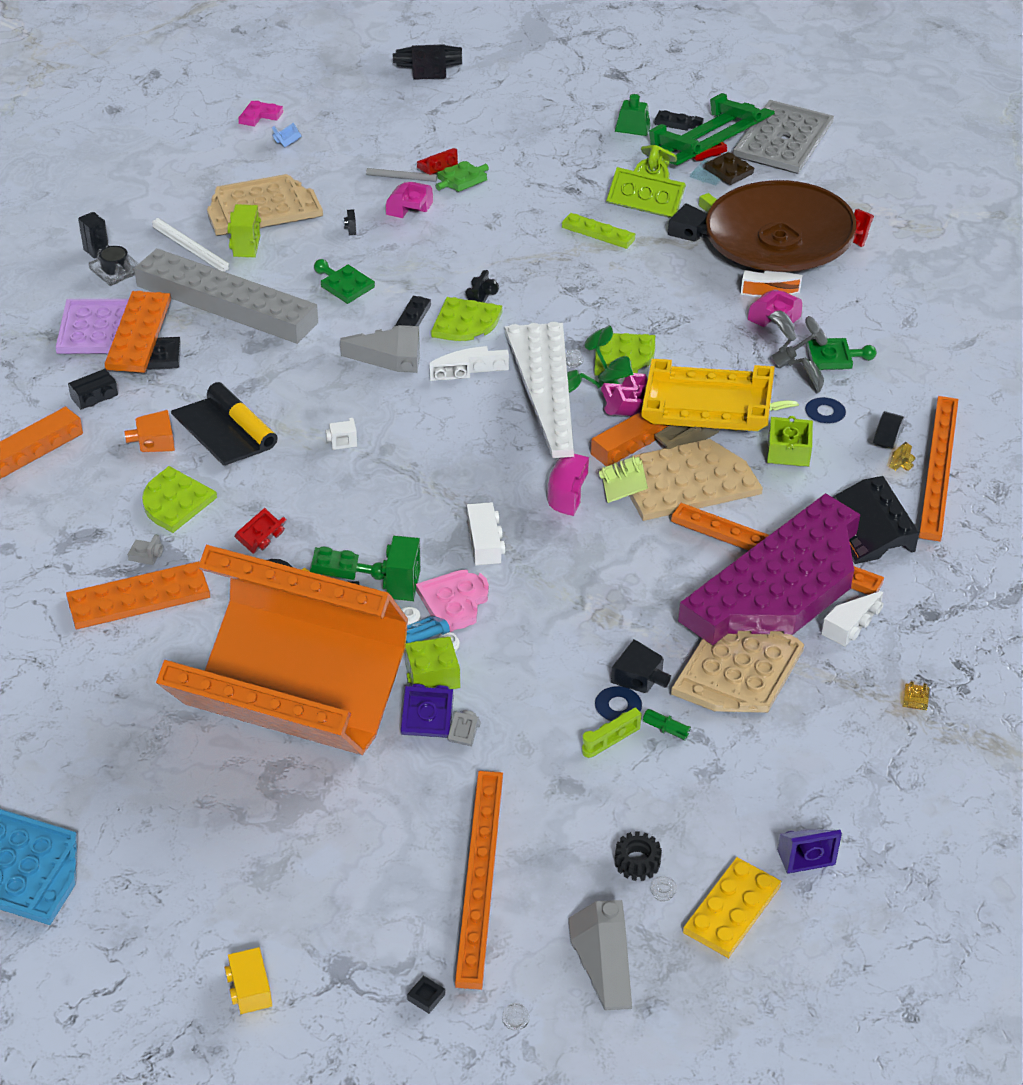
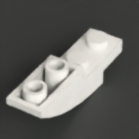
M487 346L444 355L429 363L430 381L470 378V373L509 370L508 350L488 351Z

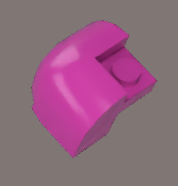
M403 182L398 185L387 199L386 215L404 218L409 209L427 212L433 203L431 185L416 182Z
M772 290L766 292L750 306L748 320L765 327L772 321L768 318L770 314L775 311H783L794 323L801 317L802 300L784 291Z
M633 373L634 375L625 377L622 384L604 383L601 390L607 402L604 408L605 412L611 416H633L641 412L648 381L646 374Z
M574 454V457H561L557 460L550 473L547 488L548 504L555 511L571 516L575 515L581 503V487L588 475L589 457Z

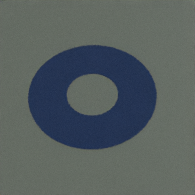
M827 397L812 399L805 407L807 415L820 423H836L846 415V409L843 404ZM821 405H828L833 408L834 412L826 416L820 414L817 409Z
M614 686L606 688L595 699L597 712L610 721L615 720L622 713L628 712L635 707L640 712L642 709V701L639 695L626 687ZM614 697H622L628 702V707L623 711H615L610 708L609 701Z

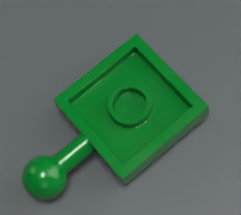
M318 259L314 263V270L318 274L325 273L328 275L321 280V287L347 304L375 288V281L349 264L334 271L324 259Z
M827 338V344L824 346H820L816 339H811L806 344L810 360L814 361L820 370L852 369V357H862L870 361L877 354L876 348L872 345H865L862 349H849L846 338Z
M325 546L315 547L310 569L312 573L355 580L356 572L371 574L376 580H382L386 576V574L382 573V562H376L373 565L358 563L359 555L352 551H335Z

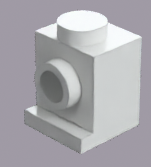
M349 418V421L329 423V429L325 430L327 442H331L332 450L357 447V432L353 418Z

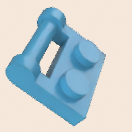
M433 615L408 624L406 643L422 641L440 633L442 635L450 632L449 624L445 619Z

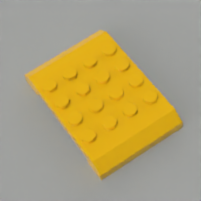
M652 359L642 406V417L652 424L758 431L768 426L775 366L754 365L753 371L677 367L672 366V360Z

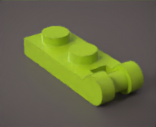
M635 707L628 712L622 713L610 723L603 724L594 732L586 731L582 739L583 756L587 758L594 757L638 731L641 726L642 713Z

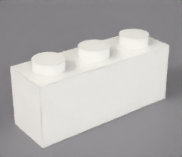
M493 502L467 504V523L475 566L501 563V554H505V543L500 541L502 539V528L497 526L499 524V512L494 511Z

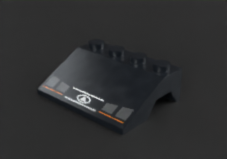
M884 476L863 479L833 496L834 499L860 514L857 534L849 539L854 564L878 560L888 549L906 546L911 553L916 551L919 531Z

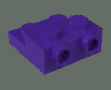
M422 684L405 686L401 735L448 738L453 712V689L442 685L435 688H428Z

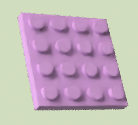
M66 299L55 347L56 353L108 354L129 299Z

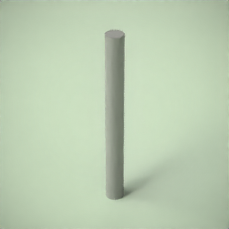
M367 168L366 175L437 182V174L429 175L426 173Z

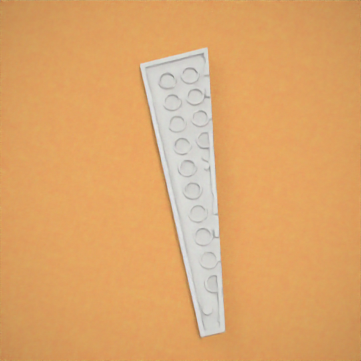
M550 322L548 324L531 323L529 325L512 324L504 326L505 335L509 345H511L512 353L515 355L516 364L519 366L524 385L531 403L534 405L536 416L539 418L540 427L542 426L552 458L574 457L563 323Z

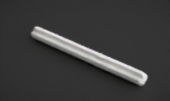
M156 218V220L152 221L153 228L213 267L224 272L229 270L228 262L163 220Z

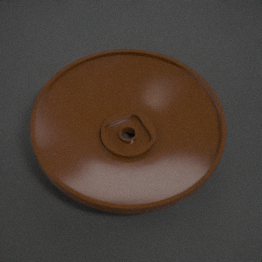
M769 180L743 185L722 195L715 201L708 212L706 230L712 245L722 255L734 262L767 271H799L829 263L848 250L855 238L856 218L850 206L842 198L829 190L804 182Z

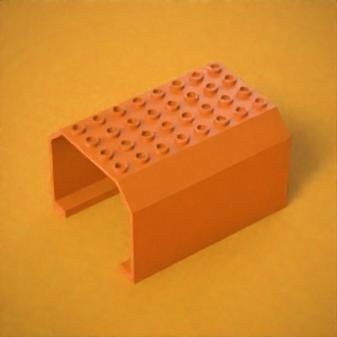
M206 544L198 568L230 578V601L205 671L164 660L156 683L185 705L363 755L376 738L406 647L407 616L388 592Z

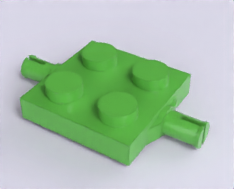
M467 161L459 162L457 165L437 172L438 179L442 182L436 183V189L439 191L449 187L459 192L487 180V173L485 171H488L489 167L486 163L475 167Z

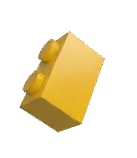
M260 947L228 954L229 966L224 967L227 982H233L234 988L229 989L232 1005L238 1004L240 1015L272 1007L271 992Z

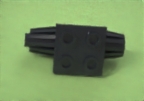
M445 44L412 45L411 47L397 49L396 53H393V63H396L397 67L413 69V79L446 78L447 67L462 64V47Z

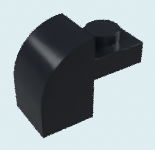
M884 411L880 418L873 443L895 449L899 435L903 433L905 416Z

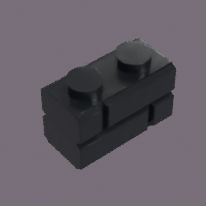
M90 212L78 218L83 250L89 253L91 257L98 258L100 251L109 246L105 220L99 217L98 214Z
M106 369L68 383L71 399L80 410L118 395L116 381Z

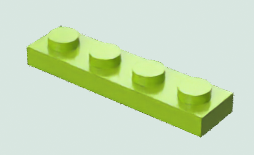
M570 212L562 221V228L625 249H628L635 241V233Z

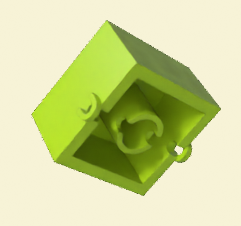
M235 204L234 212L230 214L231 222H228V234H231L229 248L233 249V257L256 258L261 236L259 224L261 218L258 213V205Z
M789 416L788 418L771 417L767 463L809 467L812 453L813 420L796 419L795 416Z
M451 636L406 643L405 662L408 671L406 673L408 683H411V685L422 684L428 688H435L439 685L447 686L449 689L461 688L460 666Z

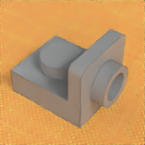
M154 535L151 542L136 539L127 554L128 561L154 565L157 558L161 557L163 552V545L160 543L159 535Z
M463 710L462 713L455 711L448 735L449 742L472 747L477 727H480L481 724L476 713Z

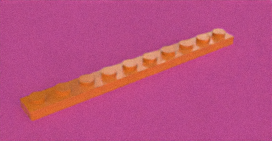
M938 396L919 532V538L941 542L959 400L956 398Z
M680 503L671 518L673 523L746 550L752 549L769 536L763 532L684 503ZM854 566L851 589L867 595L876 593L880 590L884 577Z
M478 771L455 988L483 989L503 772Z

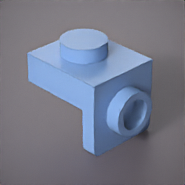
M294 123L280 132L275 126L271 127L274 131V134H272L273 138L277 143L281 142L284 148L296 142L302 136Z

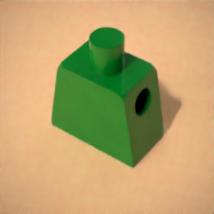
M631 94L629 100L623 101L615 132L647 136L651 126L648 104L640 102L638 94Z

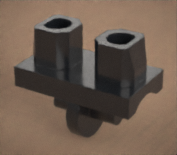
M483 270L479 277H473L471 281L472 288H467L465 291L468 300L485 303L489 295H494L499 291V284L496 280L489 279L488 270Z

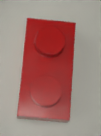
M721 142L692 158L695 161H702L707 157L719 156L721 153L727 152V145Z

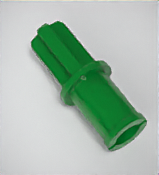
M647 709L643 716V722L661 729L663 734L667 732L683 741L687 739L688 731L690 732L691 726L673 720L672 716L669 715L667 717L651 709Z

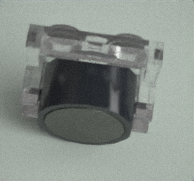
M117 245L106 246V248L98 250L96 260L89 262V269L109 286H112L129 277H133L135 275L134 268L139 263L128 255L124 247Z

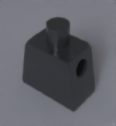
M685 203L669 219L668 235L693 242L697 241L702 235L708 236L706 230L708 213Z
M633 639L612 666L611 683L647 693L654 684L666 688L670 682L671 675L663 672L664 659L661 655Z

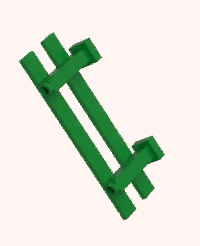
M721 93L710 99L711 114L717 117L683 135L669 132L666 129V125L660 124L649 130L650 144L660 146L669 152L676 149L680 150L681 152L676 154L677 161L669 162L679 165L774 115L775 111L767 108L760 110L753 104L731 101L727 99V94ZM737 117L742 119L700 142L695 140Z

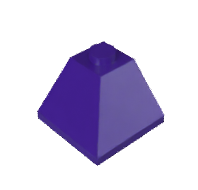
M800 830L780 834L777 850L786 873L790 874L836 865L842 836L841 830Z

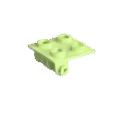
M633 456L624 460V463L620 461V468L617 463H614L615 469L612 465L602 467V470L599 471V475L603 479L608 503L648 489L643 463L639 457L635 458Z

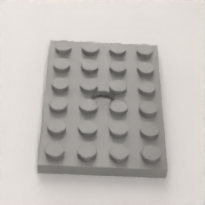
M769 100L764 108L774 110L775 114L749 127L734 148L733 154L741 159H748L759 164L763 163L774 168H782L790 172L799 173L833 123L834 116ZM783 135L789 136V139H783L781 137H783Z

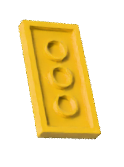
M736 857L686 923L683 933L729 959L780 889L782 881Z

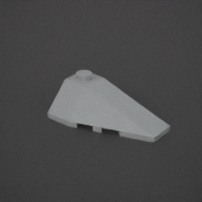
M398 325L394 326L391 330L382 331L380 329L375 330V333L365 335L361 333L340 338L341 356L397 372L417 373L420 360L419 326Z
M622 900L596 901L569 918L571 945L577 951L584 970L586 969L604 1010L632 1009Z

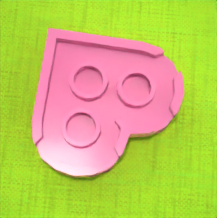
M465 569L416 584V591L431 616L445 619L449 624L450 632H453L454 630L474 625L477 622V605L487 602L489 584L481 573L478 576L474 573H468V570Z

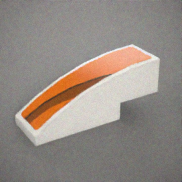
M745 270L742 278L741 295L762 296L772 290L784 291L789 294L800 293L803 275L764 270V273Z

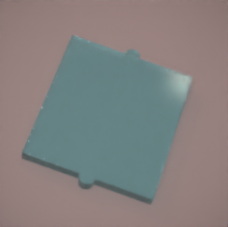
M703 160L690 174V177L716 186L721 179L704 169L705 163L708 161Z

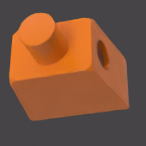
M168 410L137 417L135 419L137 429L124 431L126 443L139 441L141 452L175 451Z

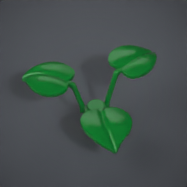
M610 325L595 331L585 341V348L587 350H596L605 371L599 374V381L597 382L584 373L579 374L577 370L567 372L569 393L580 385L582 378L601 388L604 383L620 384L617 379L634 375L629 357H619L607 366L600 352V346L609 343L613 336V328Z

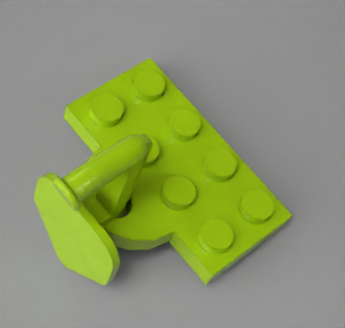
M657 145L642 146V153L649 156V158L639 162L634 171L617 167L606 201L610 204L671 218L679 210L686 184L683 182L669 179V162H676L677 157L674 153Z

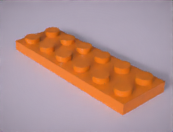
M131 292L104 363L106 370L146 372L171 301L170 293Z
M193 562L66 592L75 629L210 598V591L203 571L198 568L200 562Z

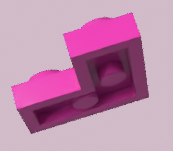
M257 100L251 101L238 117L239 124L255 127L261 118L277 121L284 112L283 106L274 103H263Z

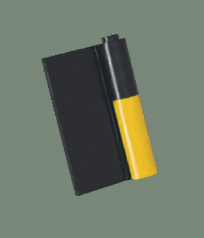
M215 382L209 386L207 399L171 410V414L223 466L270 450L278 440L277 435L221 382Z

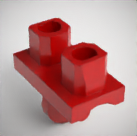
M855 209L856 234L853 243L863 247L874 215L860 209Z

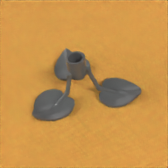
M773 312L768 318L773 320L788 338L786 343L779 348V351L772 355L774 363L779 368H782L787 364L791 366L802 362L814 384L816 392L819 393L824 384L823 374L814 361H809L806 357L795 359L797 356L795 350L813 338L816 339L820 346L826 345V334L819 327L815 319L808 316L805 319V323L812 335L794 347H787L791 341L796 339L795 327L785 312Z

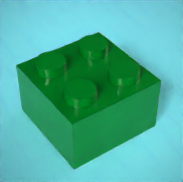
M393 535L392 543L388 544L386 549V558L388 559L383 561L382 573L386 574L383 580V589L387 590L394 600L414 601L416 584H418L421 572L420 538Z

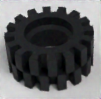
M635 831V836H632L631 832L627 833L626 838L622 836L620 842H617L615 849V867H618L620 874L624 872L625 878L628 879L631 875L633 881H637V877L644 881L646 875L649 879L652 878L653 873L657 874L661 864L662 848H660L659 841L655 842L656 838L654 836L648 838V833L645 832L643 836H639L640 831ZM633 852H641L647 855L648 858L634 860L628 855Z

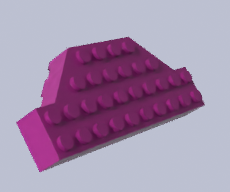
M825 493L682 600L679 607L678 622L711 645L716 644L727 634H737L738 631H751V634H770V631H784V634H795L851 589L854 565L849 539L857 534L860 514Z

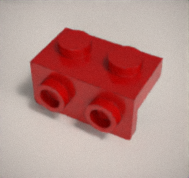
M452 148L417 161V168L431 175L447 167L457 165V149Z
M264 508L238 530L234 537L252 554L259 549L263 551L271 543L270 539L273 536L278 538L285 530L283 526L287 519L282 517L278 520Z

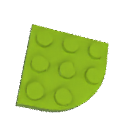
M446 297L431 330V337L452 341L474 340V337L484 333V335H487L497 326L503 312V306L477 302L475 300Z
M613 333L609 343L600 346V352L607 366L619 357H629L633 373H638L639 369L644 366L648 367L651 364V360L654 359L655 335ZM596 352L594 376H599L605 369Z
M168 466L146 485L142 496L144 511L155 524L174 533L217 498V492Z

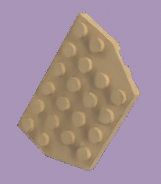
M288 174L217 186L215 194L211 199L212 203L207 208V214L215 235L228 234V222H231L230 214L234 212L235 204L258 205V213L261 218L260 228L323 216V209L314 190L304 188L301 182L294 180Z
M711 439L679 445L672 449L665 448L633 455L635 458L639 457L642 460L648 489L629 495L643 521L672 515L680 503L699 509L762 494L763 487L747 462Z
M738 631L737 634H727L714 645L702 639L672 687L671 695L712 711L768 713L804 650V644L791 634H784V631H770V634H751V631Z

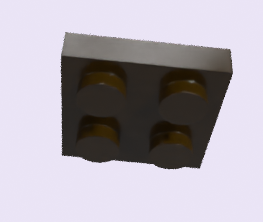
M730 152L706 162L704 167L705 170L729 185L752 175L755 169L746 161L739 159Z

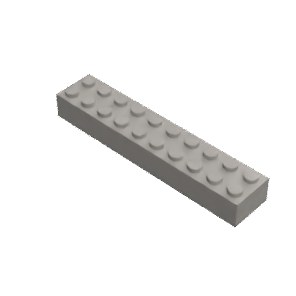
M158 248L134 268L137 287L151 292L170 293L173 300L296 344L318 324V310L315 303Z

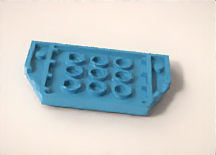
M0 809V910L51 925L76 885L77 834L74 831Z

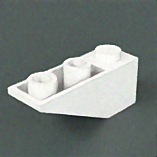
M879 591L837 605L824 618L821 635L846 647L851 640H856L863 627L866 628L869 625L874 614L878 615L884 604L882 602L883 592Z

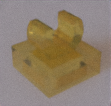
M905 442L892 453L889 467L895 471L901 466L907 471L914 467L912 462L916 458L910 454L912 446Z
M913 681L909 684L906 683L903 707L927 711L929 700V687H927V684L924 683L923 686L914 685Z

